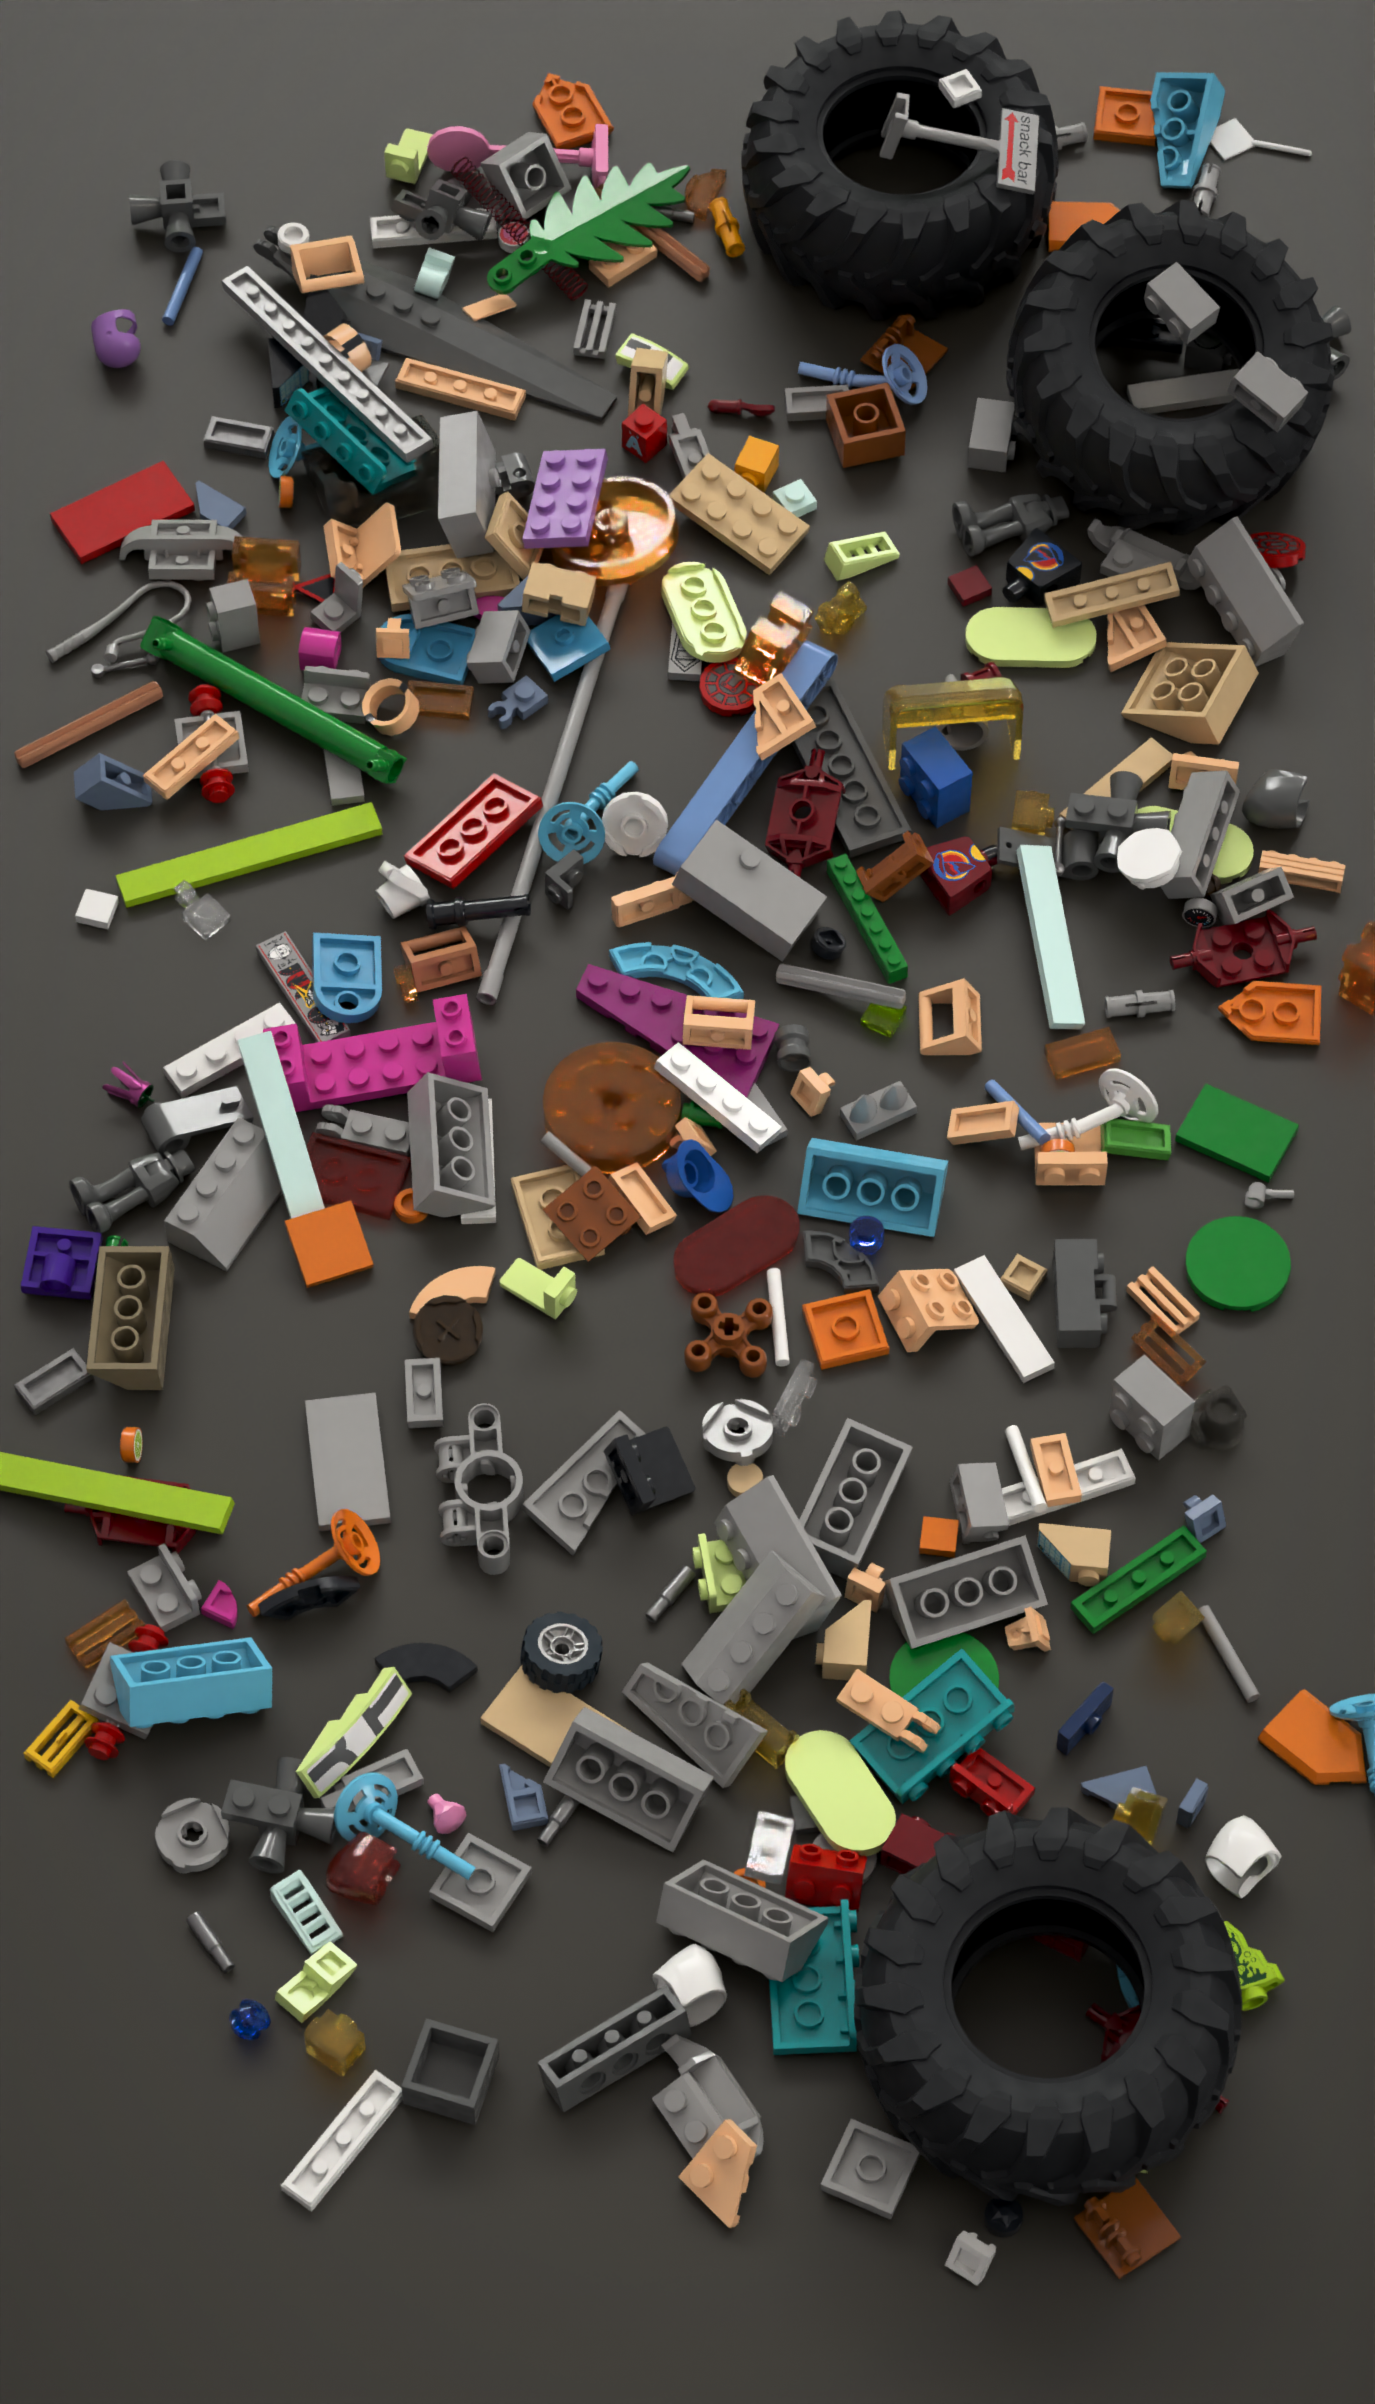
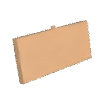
M498 294L463 307L462 310L475 322L516 307V303L507 294Z

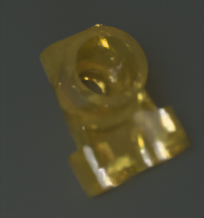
M850 581L837 590L838 594L830 602L822 603L818 608L817 614L814 616L820 630L826 635L832 632L838 635L848 633L852 629L855 619L867 610V606L859 596L858 589Z

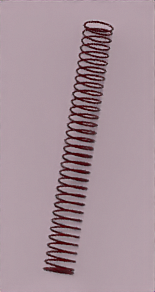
M468 157L458 160L453 165L451 174L456 177L457 181H460L461 185H464L465 189H468L469 193H472V196L475 197L476 201H479L480 205H483L484 209L488 211V209L492 208V212L494 207L501 200L505 199L504 204L492 212L495 213V216L492 215V217H495V221H498L499 225H502V228L514 238V241L522 246L530 233L523 239H519L530 228V223L525 222L526 219L522 218V214H518V210H514V206H510V202H506V198H502L503 194H499V190H495V186H491V182H487V178H483L484 174H479L480 170H476L475 165L472 166V162L469 161ZM467 159L468 161L454 174L456 166L462 160ZM471 163L470 167L466 169L463 174L458 176V174L465 169L467 164ZM471 167H475L474 171L467 178L461 180ZM475 171H479L478 174H477V176H475V177L471 180V182L465 184L466 181H467V179H468ZM479 175H482V178L474 186L470 187V184ZM483 179H486V182L478 190L473 192L474 188ZM487 183H490V186L482 194L477 196L479 190L482 189ZM494 187L493 191L486 198L481 200L483 194L486 193L489 190V188ZM498 191L497 195L490 202L484 204L493 192ZM501 195L500 200H498V201L494 204V206L488 208L489 205H490V203H491L497 196ZM509 203L508 208H506L500 215L496 216L497 212L505 204ZM510 207H513V210L505 218L500 220L501 216ZM514 211H517L516 215L509 222L504 224L506 218L509 217ZM521 215L520 219L513 226L508 228L510 222L513 221L516 218V216ZM524 219V223L517 230L511 232L514 226ZM528 223L527 228L521 234L515 236L517 231L524 224ZM556 263L549 268H546L547 265L545 269L541 268L545 270L544 272L548 274L549 278H552L553 282H556L557 286H560L561 290H564V293L568 295L570 300L578 299L587 290L588 284L583 283L584 280L579 279L580 275H575L576 271H572L571 267L566 266L557 276L554 275L562 265L553 272L550 271ZM571 268L569 273L564 278L558 281L560 275L566 269ZM575 272L573 277L562 285L564 279L570 273ZM578 276L577 281L572 286L565 289L568 283L574 277ZM582 280V283L578 285L571 293H569L571 288L578 281ZM583 284H586V287L581 293H579L575 297H571L572 294L575 291H577Z

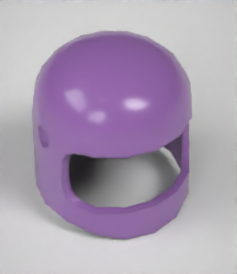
M121 309L106 312L92 322L91 331L97 357L100 362L108 367H127L139 356L141 344L134 335L137 330L135 315L130 310ZM118 318L129 319L133 322L128 332L123 333L117 330L116 320Z

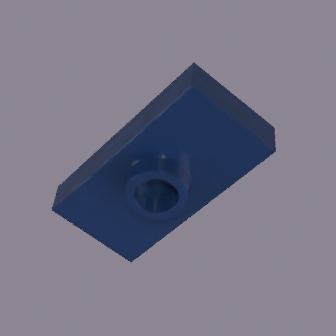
M1103 1681L1094 1689L1058 1730L1056 1743L1058 1750L1067 1756L1086 1733L1092 1735L1098 1729L1103 1720L1101 1716L1112 1704L1114 1688Z

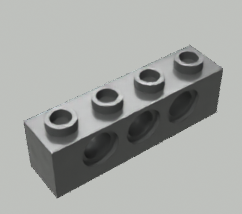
M667 1985L663 1986L538 2061L544 2087L562 2112H566L664 2053L665 2050L661 2045L673 2035L678 2034L686 2039L692 2036L685 2008Z

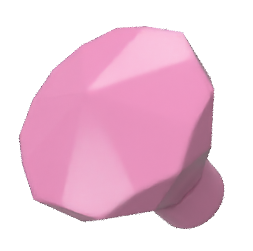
M433 1794L429 1797L427 1803L433 1810L434 1827L438 1833L449 1834L462 1825L466 1818L464 1806L455 1802L444 1801L439 1794Z

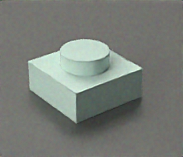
M801 479L773 491V500L797 517L817 509V500Z

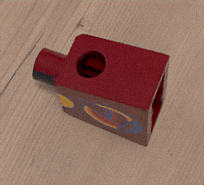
M963 836L926 847L934 864L922 872L920 876L948 916L963 908L991 887V867L998 864L997 847L994 844L978 850L970 837Z

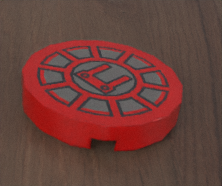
M1261 532L1249 535L1269 568L1292 567L1298 564V559L1301 561L1305 559L1306 545L1298 537L1279 532Z
M734 658L726 662L711 663L707 666L700 676L699 691L703 704L712 712L727 717H732V714L738 713L742 716L756 709L753 701V690L764 684L765 680L761 670L752 662L742 658Z

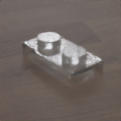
M802 1358L798 1363L772 1413L773 1433L784 1437L790 1425L793 1427L797 1425L803 1410L801 1404L805 1397L811 1398L817 1385V1379L814 1378V1363Z
M758 1811L744 1876L780 1885L794 1819Z

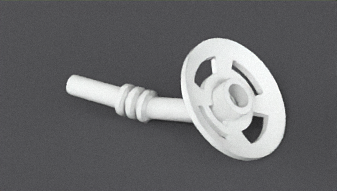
M1108 1069L1099 1078V1089L1103 1098L1108 1103V1107L1080 1120L1072 1118L1070 1123L1068 1120H1065L1063 1125L1058 1122L1056 1127L1045 1130L1050 1134V1140H1065L1068 1138L1070 1141L1073 1140V1136L1080 1138L1082 1133L1120 1116L1127 1120L1151 1123L1158 1115L1157 1101L1150 1089L1131 1073L1121 1069ZM1113 1081L1121 1082V1083H1123V1084L1129 1086L1130 1088H1128V1087H1126V1086H1124V1085H1122V1084H1118V1083H1115V1084H1114ZM1139 1097L1145 1105L1146 1113L1139 1110ZM1030 1134L1018 1137L1021 1150L1040 1146Z

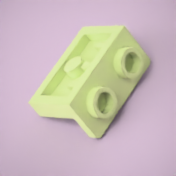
M705 1533L698 1534V1547H692V1556L695 1569L701 1568L703 1579H698L700 1600H707L709 1613L722 1612L747 1581L742 1572L736 1568L733 1556L723 1540L707 1542Z

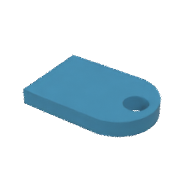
M411 614L393 617L401 618L402 629H409L410 659L379 658L381 663L389 670L399 674L461 689L469 671L467 654L471 651L476 629L449 622L415 629ZM386 621L380 628H387L388 621Z
M313 932V1000L319 1011L326 1017L341 1023H358L370 1018L378 1010L382 995L381 936ZM351 1002L356 1008L348 1010L342 1008L339 1004Z

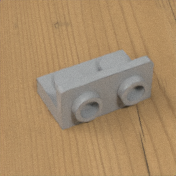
M305 666V683L301 699L342 722L365 724L366 718L362 712V701L365 693L371 687L369 673L359 670L331 669L325 666Z
M164 1543L158 1546L159 1556L127 1571V1574L156 1626L166 1632L200 1615L198 1600L202 1599V1596L194 1580L187 1581L182 1572L185 1571V1567L176 1551L170 1553Z

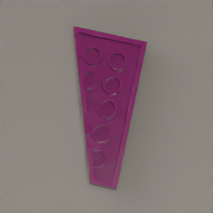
M590 964L587 965L576 988V998L606 1018H614L623 1024L625 1031L634 1037L639 1035L650 1042V1047L661 1055L665 1054L679 1042L746 1098H748L754 1083L758 1080L775 1042V1032L780 1026L778 1023L754 1016L751 1050L683 1045L686 994ZM693 1009V1014L739 1018H746L747 1016L746 1013Z

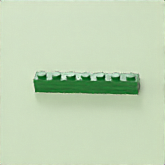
M847 854L829 859L826 872L888 985L907 978L908 965L872 899L865 893L864 887Z

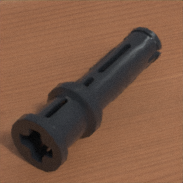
M529 894L466 901V898L458 896L455 897V900L442 902L428 899L426 904L428 925L431 930H434L440 925L457 924L459 927H464L468 924V921L530 916L531 902H528L530 897Z

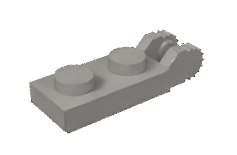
M333 1104L323 1106L321 1114L324 1118L336 1123L345 1124L342 1129L337 1124L319 1122L315 1132L321 1138L340 1142L343 1146L408 1159L410 1153L409 1122L351 1109L349 1112L343 1106H334Z

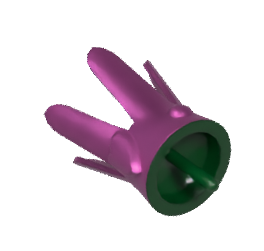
M124 1061L122 1062L123 1065L136 1079L117 1067L111 1068L112 1074L130 1090L128 1091L109 1084L103 1085L102 1088L129 1100L131 1104L136 1105L138 1108L143 1107L148 1100L151 1102L155 1101L151 1098L154 1086L147 1081L141 1080Z

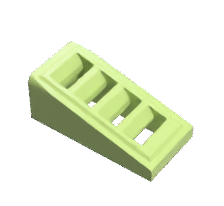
M880 532L830 542L824 561L835 579L840 581L899 558L900 553L887 533ZM876 545H878L881 552L877 551V549L875 548Z

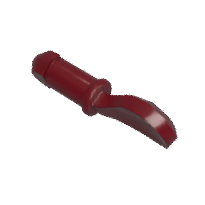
M714 399L708 403V409L712 413H737L741 415L742 410H746L755 416L763 417L775 412L774 405L748 404L742 402L741 399Z

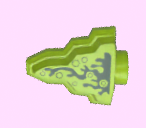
M1224 1921L1239 1970L1242 2011L1252 2010L1263 2005L1268 2000L1266 1993L1284 1983L1285 1979L1275 1963H1268L1260 1950L1248 1947L1243 1934L1228 1921Z

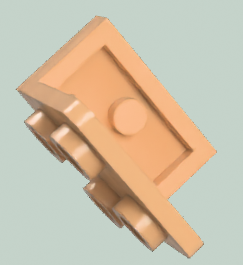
M385 503L358 528L351 527L334 519H330L324 525L332 578H335L336 565L342 562L349 569L353 568L360 574L363 580V587H365L396 560L401 553L395 508L392 504Z
M1039 1123L1044 1129L1056 1127V1123ZM1100 1126L1082 1133L1080 1138L1073 1136V1140L1069 1142L1074 1145L1075 1152H1040L1042 1145L1034 1147L1035 1185H1105L1108 1162L1107 1152H1101Z
M950 1269L900 1270L877 1296L907 1352H918L936 1330L974 1329L979 1323L973 1306L965 1295L957 1277Z

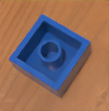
M935 726L902 743L899 785L906 796L910 795L917 803L921 816L924 819H929L937 829L969 812L973 772Z

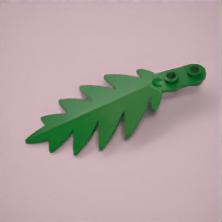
M647 163L637 173L629 186L619 167L614 166L605 180L601 200L589 178L583 176L574 196L572 213L560 192H555L546 211L544 230L536 219L531 221L529 230L531 239L490 269L487 275L489 287L498 294H509L529 277L537 274L541 268L551 261L563 266L578 268V262L571 256L601 262L622 263L624 261L621 254L601 241L624 246L651 248L653 246L652 241L629 225L648 228H672L673 222L651 206H668L684 203L685 197L673 188L683 181L690 172V167L684 165L657 173L653 165ZM529 257L531 258V259L528 260V261H524V260H523V259H525V258H529ZM501 276H507L505 279H498Z

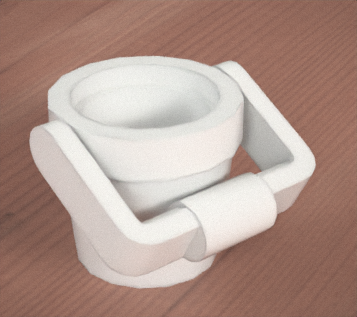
M386 861L383 862L378 871L388 880L375 890V893L393 919L427 903V900L430 899L428 891L408 865H404L399 869Z

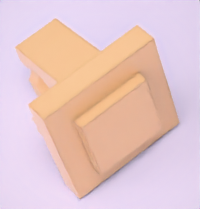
M388 618L387 628H376L377 658L410 659L409 629L401 628V618Z
M1032 1607L1024 1609L1025 1617L1005 1626L1007 1642L1011 1649L1020 1650L1039 1647L1044 1652L1051 1650L1046 1620Z

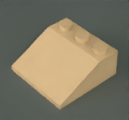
M1167 642V647L1155 652L1121 714L1123 718L1189 743L1219 745L1259 672L1245 645Z

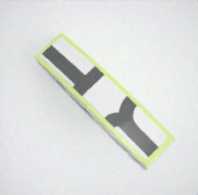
M395 1667L383 1668L368 1693L356 1694L339 1720L328 1721L296 1770V1773L314 1798H320L362 1758L393 1722L412 1695V1692Z

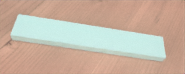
M1020 845L1016 853L1049 1028L1081 1030L1085 1025V1019L1052 847Z
M267 1031L237 1040L290 1219L324 1209L325 1207L272 1032Z

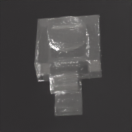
M185 880L174 887V890L178 893L175 896V900L186 909L182 912L183 920L204 940H207L231 921L230 914L208 893L199 898L193 887Z

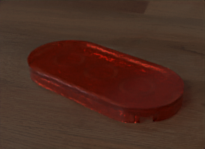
M770 1195L751 1197L688 1235L679 1243L673 1258L674 1274L677 1281L684 1289L694 1294L699 1292L718 1296L735 1288L794 1249L800 1230V1221L795 1209L783 1199Z

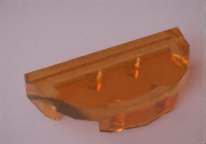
M713 168L711 172L703 173L699 176L695 174L687 183L685 190L686 206L689 211L695 212L696 218L706 221L710 213L709 203L717 198L726 179L727 170Z

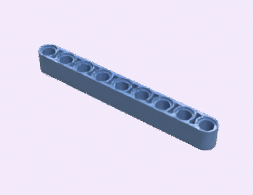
M810 641L802 644L782 672V675L806 710L830 679L838 663V655ZM756 710L657 847L653 858L654 866L676 875L677 871H679L682 864L716 819L726 825L777 752L761 761L756 752V746H758L754 719Z

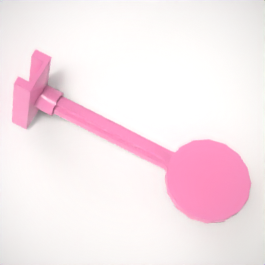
M596 124L591 148H579V150L554 149L560 163H574L580 167H591L594 189L599 187L600 184L605 183L606 176H608V125ZM455 126L444 128L432 135L427 144L429 159L435 166L451 171L453 165L464 157H468L469 161L472 162V166L475 165L477 169L481 166L480 163L506 146L489 145L487 139L480 132L472 128ZM462 160L456 166L454 172L457 173L468 160ZM468 163L462 172H465V170L470 167L471 163Z

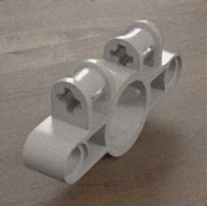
M482 1403L474 1406L469 1412V1435L443 1437L434 1444V1450L439 1458L436 1477L441 1482L455 1483L456 1499L445 1501L439 1505L438 1512L443 1518V1531L440 1534V1540L447 1546L477 1545L480 1568L487 1574L497 1575L506 1571L510 1565L508 1522L519 1513L523 1504V1476L517 1462L509 1455L503 1453L499 1411L491 1404ZM484 1423L492 1425L488 1428L478 1427L480 1424ZM499 1474L509 1479L511 1494L501 1502L497 1503L494 1501L488 1504H481L468 1497L467 1484L478 1475ZM493 1549L501 1551L497 1555H489L486 1552Z

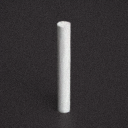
M771 1268L767 1270L769 1303L773 1309L771 1323L775 1364L782 1367L787 1366L790 1361L781 1271L778 1268Z
M1015 1425L1006 1428L1005 1434L1034 1512L1042 1513L1047 1509V1504L1019 1428Z

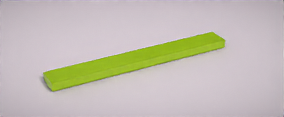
M370 802L116 875V882L125 907L129 908L383 834L382 826L374 806Z
M0 1452L1 1491L221 1535L224 1533L235 1505L232 1497Z

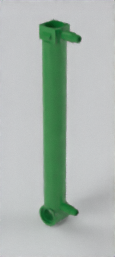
M159 616L152 617L140 643V647L143 650L159 658L169 660L374 777L375 780L383 783H396L407 760L406 757L397 753L396 750L389 749L188 635L177 624Z

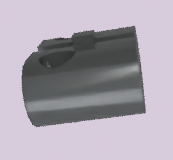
M518 452L501 456L502 462L496 463L500 486L495 488V505L499 495L505 492H509L515 499L528 496L534 491L535 483L524 454Z

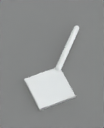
M1236 118L1217 126L1210 141V145L1224 161L1255 146L1303 156L1312 155L1310 150L1254 140Z

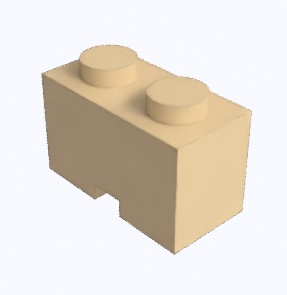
M532 562L523 592L522 612L546 618L548 613L561 615L560 621L586 626L595 595L596 576L588 575L583 571H570L558 568L548 563Z

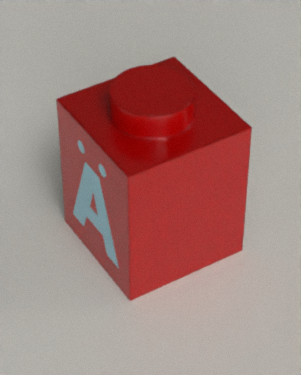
M641 404L622 422V447L645 463L667 445V420L646 405Z

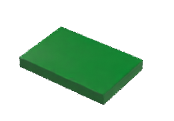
M1205 1083L1176 1133L1175 1141L1269 1183L1297 1134L1299 1124Z

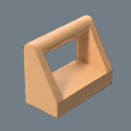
M352 235L290 245L292 272L301 293L364 283V275ZM351 271V273L306 280V278L310 277L311 274L320 276L332 273Z
M965 978L919 992L920 1053L922 1055H973L982 1052L980 994ZM932 1004H953L954 1034L933 1040Z
M687 995L683 1023V1045L751 1050L755 1000ZM693 1009L747 1013L746 1018L700 1015L693 1014Z

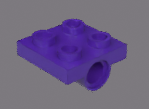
M32 1226L21 1281L22 1293L91 1300L97 1273L96 1264L98 1262L99 1246H102L103 1241L102 1233Z

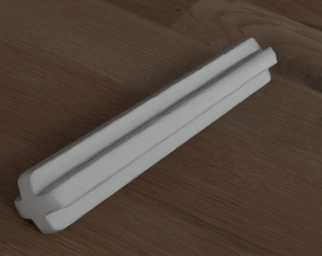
M780 964L776 971V982L779 984L896 1009H902L906 1001V991L904 989L787 964Z

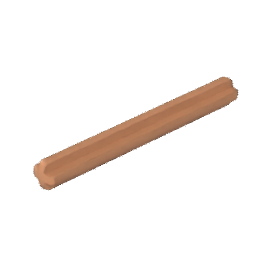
M600 184L599 187L595 188L600 200L604 184ZM633 226L642 235L651 240L652 244L697 281L703 282L705 278L709 277L710 266L662 228Z
M152 681L16 750L14 753L15 759L21 768H26L163 697L162 689L156 681Z

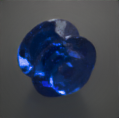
M861 1216L855 1219L849 1228L850 1245L856 1251L863 1252L865 1255H870L880 1250L884 1242V1227L882 1223L872 1216Z
M243 1999L239 2004V2009H234L229 2014L233 2032L243 2039L256 2040L260 2037L261 2030H266L271 2025V2018L266 2008L253 1999Z

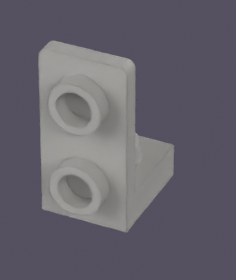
M342 562L336 565L334 593L314 608L310 614V619L321 629L342 632L361 617L363 580L360 574L353 568L349 569Z

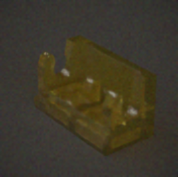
M742 1689L740 1691L741 1696L736 1703L729 1700L724 1706L768 1730L755 1751L777 1769L785 1761L789 1746L799 1739V1734L794 1730L789 1732L756 1704L746 1689Z

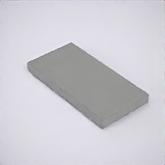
M376 1392L305 1400L319 1531L331 1530L332 1516L340 1509L353 1511L363 1519L367 1526L391 1523ZM338 1521L336 1529L342 1525V1521Z

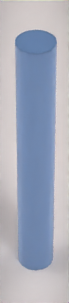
M193 247L186 260L162 318L163 323L166 325H173L203 255V250L199 247Z
M989 1080L985 1084V1090L998 1103L1015 1101L995 1080ZM1015 1101L1019 1107L1017 1122L1040 1145L1050 1141V1134Z

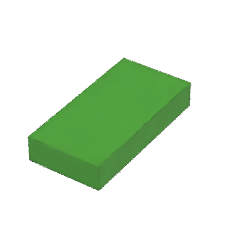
M1116 1118L1100 1125L1101 1152L1167 1161L1171 1156L1170 1125Z

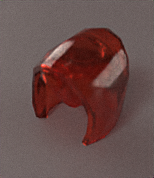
M359 1832L345 1847L338 1850L329 1862L326 1870V1887L331 1892L347 1899L377 1906L385 1895L386 1887L401 1866L398 1860L393 1859L397 1854V1849L369 1833Z

